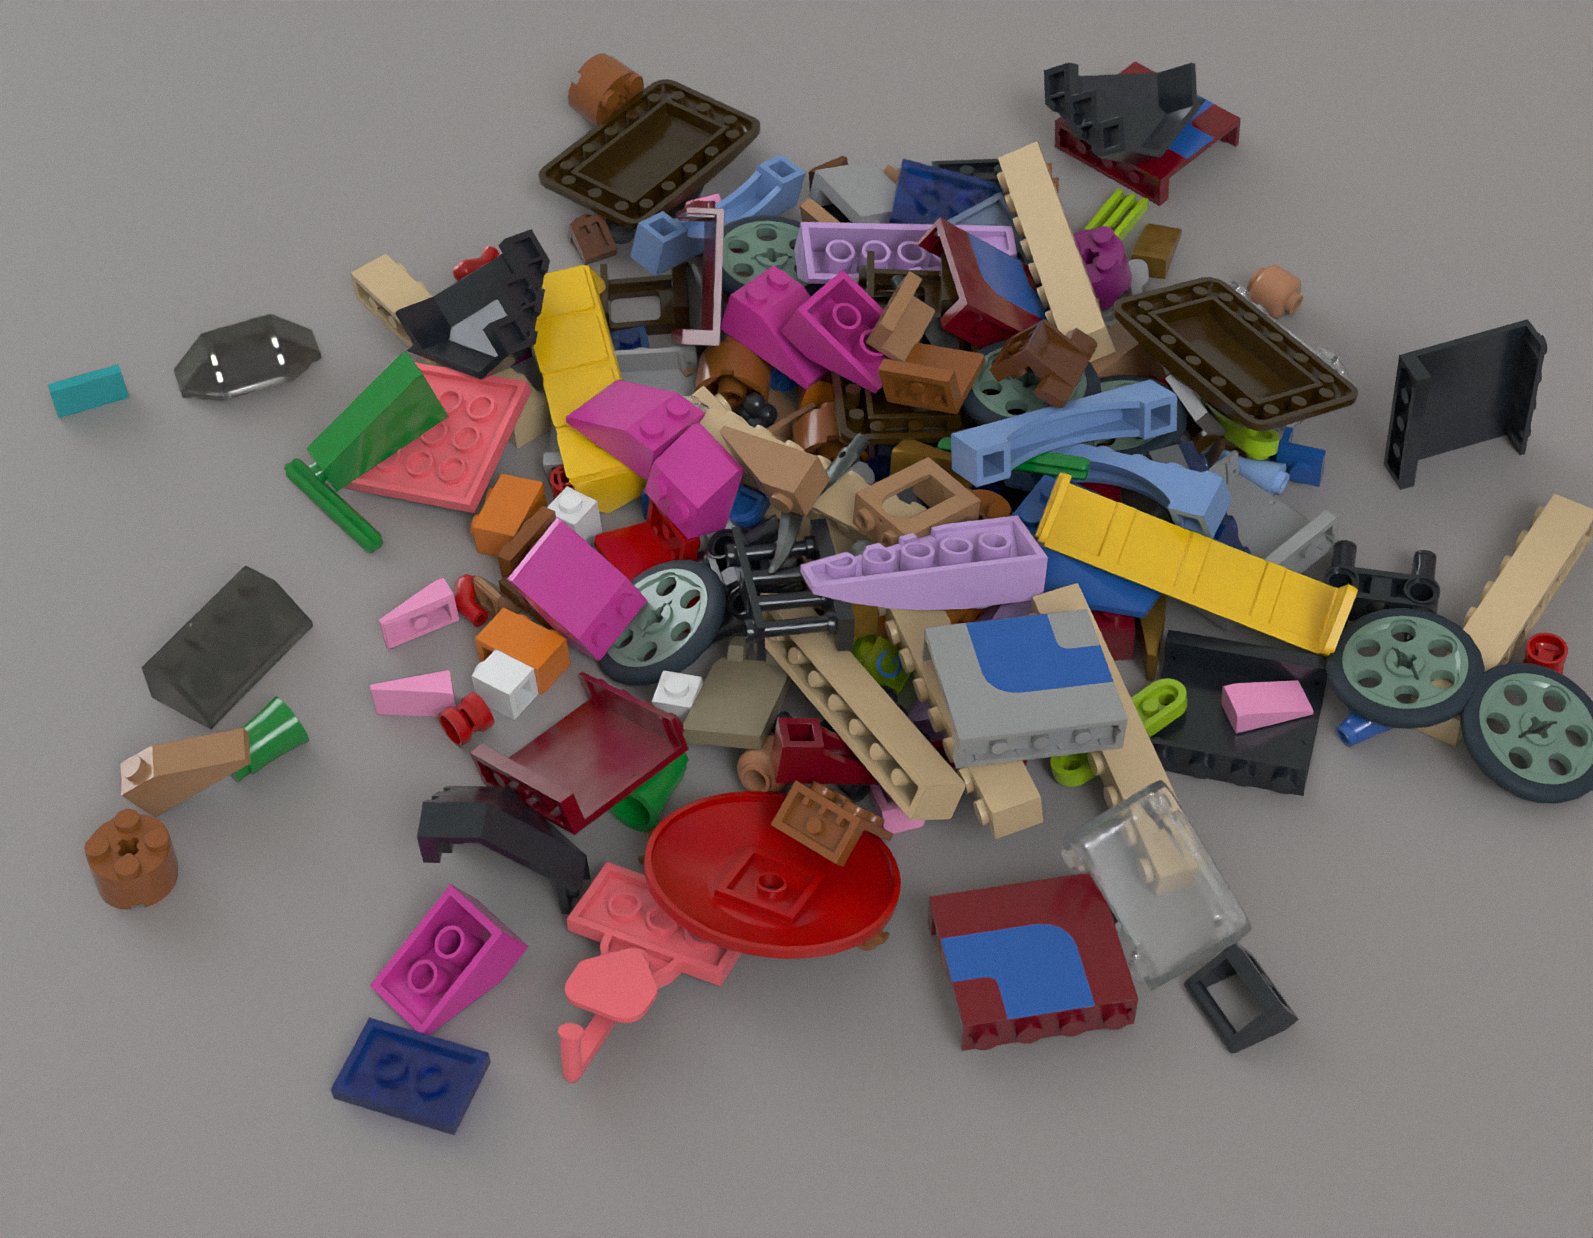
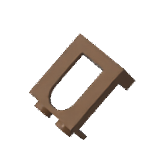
M927 457L856 492L852 523L875 543L889 547L899 544L900 536L913 533L917 538L931 535V528L935 526L978 520L981 500L932 459ZM913 486V493L931 507L910 518H897L886 513L882 508V504L888 498Z

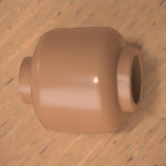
M1270 265L1267 268L1260 267L1253 274L1247 286L1249 301L1274 319L1281 318L1287 313H1295L1303 300V296L1300 294L1301 281L1278 265Z
M768 735L762 750L746 749L739 757L737 773L748 791L780 792L787 784L776 783L771 757L774 740L772 735Z

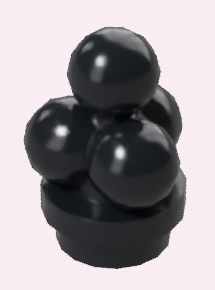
M758 393L746 396L744 403L736 410V414L743 417L749 426L753 428L756 425L764 428L770 427L775 424L778 414L776 408L772 404L766 403L765 398Z

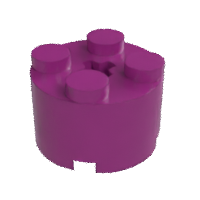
M1107 226L1087 229L1073 234L1096 298H1100L1101 311L1113 307L1115 301L1119 299V296L1125 290L1128 293L1132 283V273L1122 241L1114 234L1113 229Z

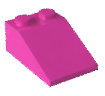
M773 265L730 295L720 325L721 330L806 390L830 373L829 369L808 359L781 333L796 309L810 298L803 285Z
M842 270L796 309L781 333L808 359L873 393H877L883 387L878 368L884 359H892L867 344L866 341L884 310Z
M616 380L566 417V423L648 481L653 462L688 428L695 423H700L705 416V412L677 392Z
M558 518L555 519L507 579L552 628L567 639L570 647L597 661L602 659L608 649L648 601L625 575Z
M450 884L370 986L422 1037L426 1038L501 982L529 946L477 898Z

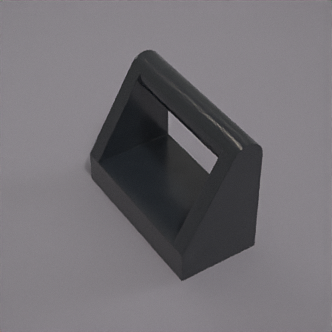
M1237 941L1228 946L1184 982V987L1231 1054L1283 1032L1299 1020L1253 954ZM1235 974L1240 976L1264 1010V1012L1238 1032L1207 990V987Z

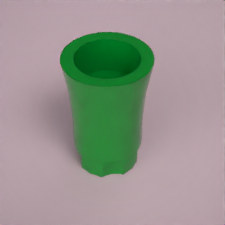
M275 696L260 713L242 727L249 732L251 763L230 776L233 780L239 782L247 775L255 774L285 753L309 742V737L302 724L279 697Z
M682 754L609 809L614 817L625 826L636 831L647 832V830L655 828L668 800L683 780L684 773L688 768L687 762L689 758L687 754Z

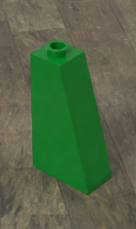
M406 351L400 354L306 448L315 460L309 465L321 483L329 480L336 492L449 417L423 373Z

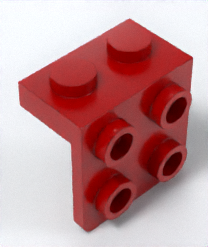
M650 498L646 522L597 534L594 537V547L598 553L630 581L641 572L661 563L673 560L695 561L697 551L701 546L700 536L688 539Z

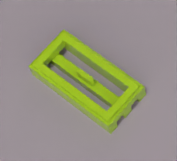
M1118 188L1086 225L1084 230L1097 229L1102 226L1115 229L1120 223V219L1130 208L1132 209L1131 212L1114 231V234L1122 241L1148 210L1149 200L1142 197L1140 201H1137L1136 195L1129 193L1126 197L1124 196V190Z

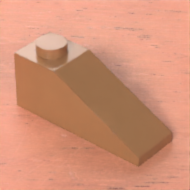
M723 426L719 431L735 459L767 496L771 505L783 513L791 511L806 516L830 481L819 457L726 426Z
M244 728L152 745L120 763L121 795L153 817H156L250 764L249 732Z

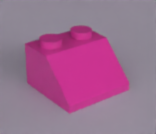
M695 423L653 462L644 492L688 539L726 528L744 468L700 423Z

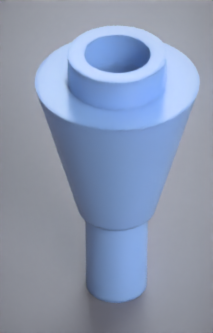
M1224 449L1219 457V460L1223 459L1231 452ZM1239 456L1240 475L1273 496L1275 493L1282 494L1290 477V474L1286 473V464Z

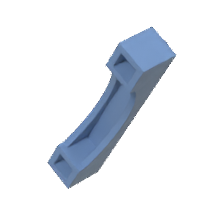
M782 154L759 164L757 171L745 183L725 199L715 204L716 209H724V226L745 217L760 215L776 216L796 206L806 172ZM663 211L638 223L630 257L654 276H657L703 253L704 222L677 221V219L671 218Z
M1150 379L1069 401L1064 408L1051 406L952 433V470L976 487L1011 478V470L1021 463L1060 447L1109 438L1141 437L1145 440L1177 431V394Z
M1077 443L1048 451L1089 459L1090 470L1086 480L1071 479L1070 481L1075 483L1094 482L1110 484L1141 493L1164 506L1170 512L1175 525L1212 539L1232 501L1224 478L1211 471L1197 472L1173 462L1164 464L1152 461L1140 454H1133L1131 456L1119 453L1107 446L1094 447ZM1011 470V478L1004 479L1003 481L1008 487L1031 492L1044 475Z

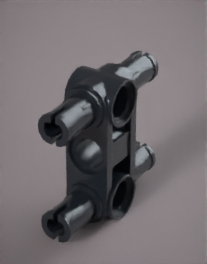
M772 515L769 519L753 526L747 531L740 529L744 546L776 542L778 540L780 521L777 515ZM722 529L714 533L708 540L703 556L695 560V562L707 565L718 574L724 585L726 598L724 619L717 635L707 649L734 633L737 635L744 634V619L747 618L735 569L734 567H727L725 544L732 543L731 529ZM759 561L749 562L751 571L762 570ZM806 582L755 586L757 596H760L761 593L781 594L809 591Z
M1340 540L1335 543L1331 567L1325 571L1322 583L1335 588L1349 584L1358 589L1344 628L1347 626L1348 620L1355 621L1366 614L1383 609L1410 608L1437 614L1440 586L1435 580L1437 561L1435 553L1428 550L1415 552L1411 574L1357 568L1355 567L1356 544L1348 540ZM1404 632V642L1414 638L1411 634Z

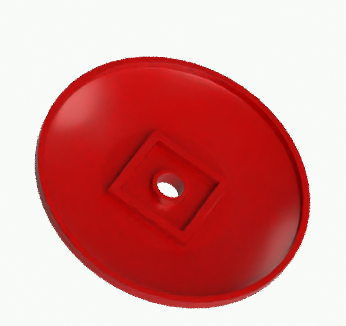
M729 792L712 795L688 803L669 814L657 825L647 843L644 858V874L650 893L663 911L680 926L715 945L744 954L779 959H805L832 955L854 948L874 937L888 924L896 911L900 897L901 876L897 861L884 841L879 836L866 830L861 834L844 867L772 826L771 824L788 795L778 792Z

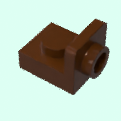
M585 214L577 217L569 224L568 240L570 243H575L584 265L617 255L618 248L603 216L599 214L594 216Z

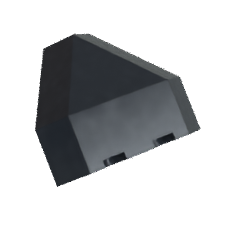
M1070 62L1044 70L1045 104L1053 112H1057L1065 120L1064 123L1080 139H1084L1099 158L1133 165L1161 158L1206 100L1197 98L1195 63L1184 64L1158 73L1080 76L1078 64Z
M532 229L505 238L498 245L502 252L500 256L440 293L397 310L395 314L413 343L407 351L482 380L508 369L536 344L538 334L535 331L537 317L541 314L545 290L542 289L544 275L548 273L550 259Z
M446 786L443 788V791H438L432 795V800H425L422 803L417 840L423 863H440L442 853H452L454 844L479 843L554 881L561 914H570L572 897H579L583 880H591L587 855L508 786Z

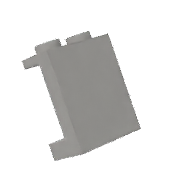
M873 161L815 170L809 198L820 206L835 204L852 223L913 224L918 208Z

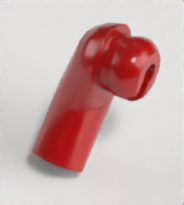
M487 246L483 249L479 258L461 261L453 269L454 278L457 281L461 280L500 256L499 251L492 246Z
M465 574L455 583L454 598L457 611L475 627H480L487 621L489 614L475 601L476 592L473 578L476 575Z

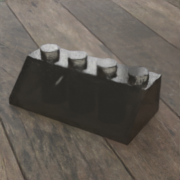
M245 565L141 667L151 697L201 725L212 729L313 627V623L274 579Z

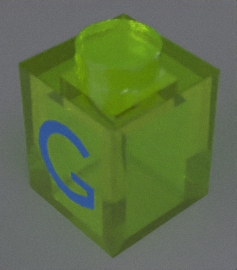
M875 634L857 638L854 641V650L849 651L879 685L889 686L896 693L900 694L910 673L906 674L900 661L899 650L901 648L892 645L888 640Z

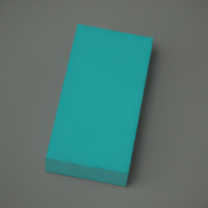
M119 364L47 384L59 418L129 398Z

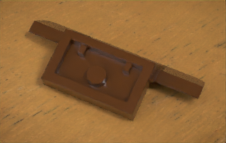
M1044 319L1008 338L989 370L996 381L999 382L1009 376L1012 379H1017L1032 369L1034 374L1041 378L1033 395L1054 407L1064 408L1098 345L1092 337L1078 328L1067 332L1065 336Z

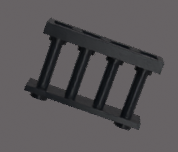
M826 518L810 520V536H804L802 541H796L788 558L805 556L806 560L812 559V561L836 555ZM740 526L732 527V543L725 544L726 563L728 568L734 567L747 618L744 619L746 644L753 643L757 660L765 659V638L826 632L827 636H834L838 651L854 650L855 617L851 603L815 595L812 591L757 596L755 586L805 582L800 572L801 566L783 567L773 575L768 573V569L751 571L750 561L774 558L777 543L744 546ZM819 606L820 610L826 609L824 616L763 621L761 613L764 611Z

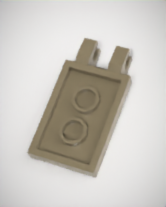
M734 636L728 646L727 658H720L719 661H714L683 723V736L686 743L762 750L793 680L768 650L766 661H754L751 659V654L746 653V649L750 644H746L745 637Z

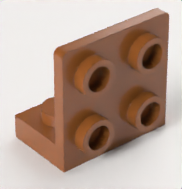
M916 343L906 361L884 359L878 368L887 402L957 414L985 364V357L980 353Z
M795 781L771 824L844 867L864 830L888 841L893 836L892 832L882 827L885 822L884 818L854 804L853 800L816 781H813L810 787Z

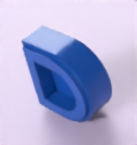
M740 483L729 520L736 527H752L760 522L771 503L765 494Z

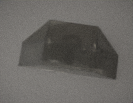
M268 314L201 333L173 370L183 398L197 397L204 400L224 401L293 381L306 371L313 362L320 360L322 356L311 329L276 315Z

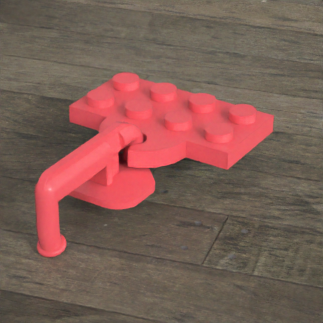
M606 862L566 919L567 931L600 942V956L581 961L565 983V996L567 1000L576 1007L595 1013L585 1030L580 1025L574 1023H566L558 1028L562 1074L565 1080L574 1084L581 1078L617 1022L631 1023L641 1019L656 999L657 989L672 983L681 973L722 986L742 955L740 952L708 942L680 926L657 904L647 886L645 875Z

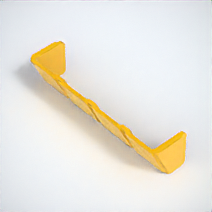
M580 265L544 275L542 289L545 290L541 314L537 317L535 331L538 334L534 350L539 370L543 375V386L553 425L556 427L557 441L566 476L577 492L598 501L599 512L611 513L641 496L642 489L646 488L647 480L566 423V417L616 380L623 381L599 296L606 289L605 283L589 265Z
M1060 472L1057 476L1034 539H1037V543L1040 546L1314 654L1329 656L1330 653H1334L1357 595L1358 589L1349 584L1340 588L1332 587L1273 562L1258 558L1199 533L1069 483L1072 477L1069 474Z

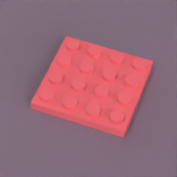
M414 362L423 373L449 417L345 486V489L475 513L532 389L527 381L492 375L481 380L455 369Z

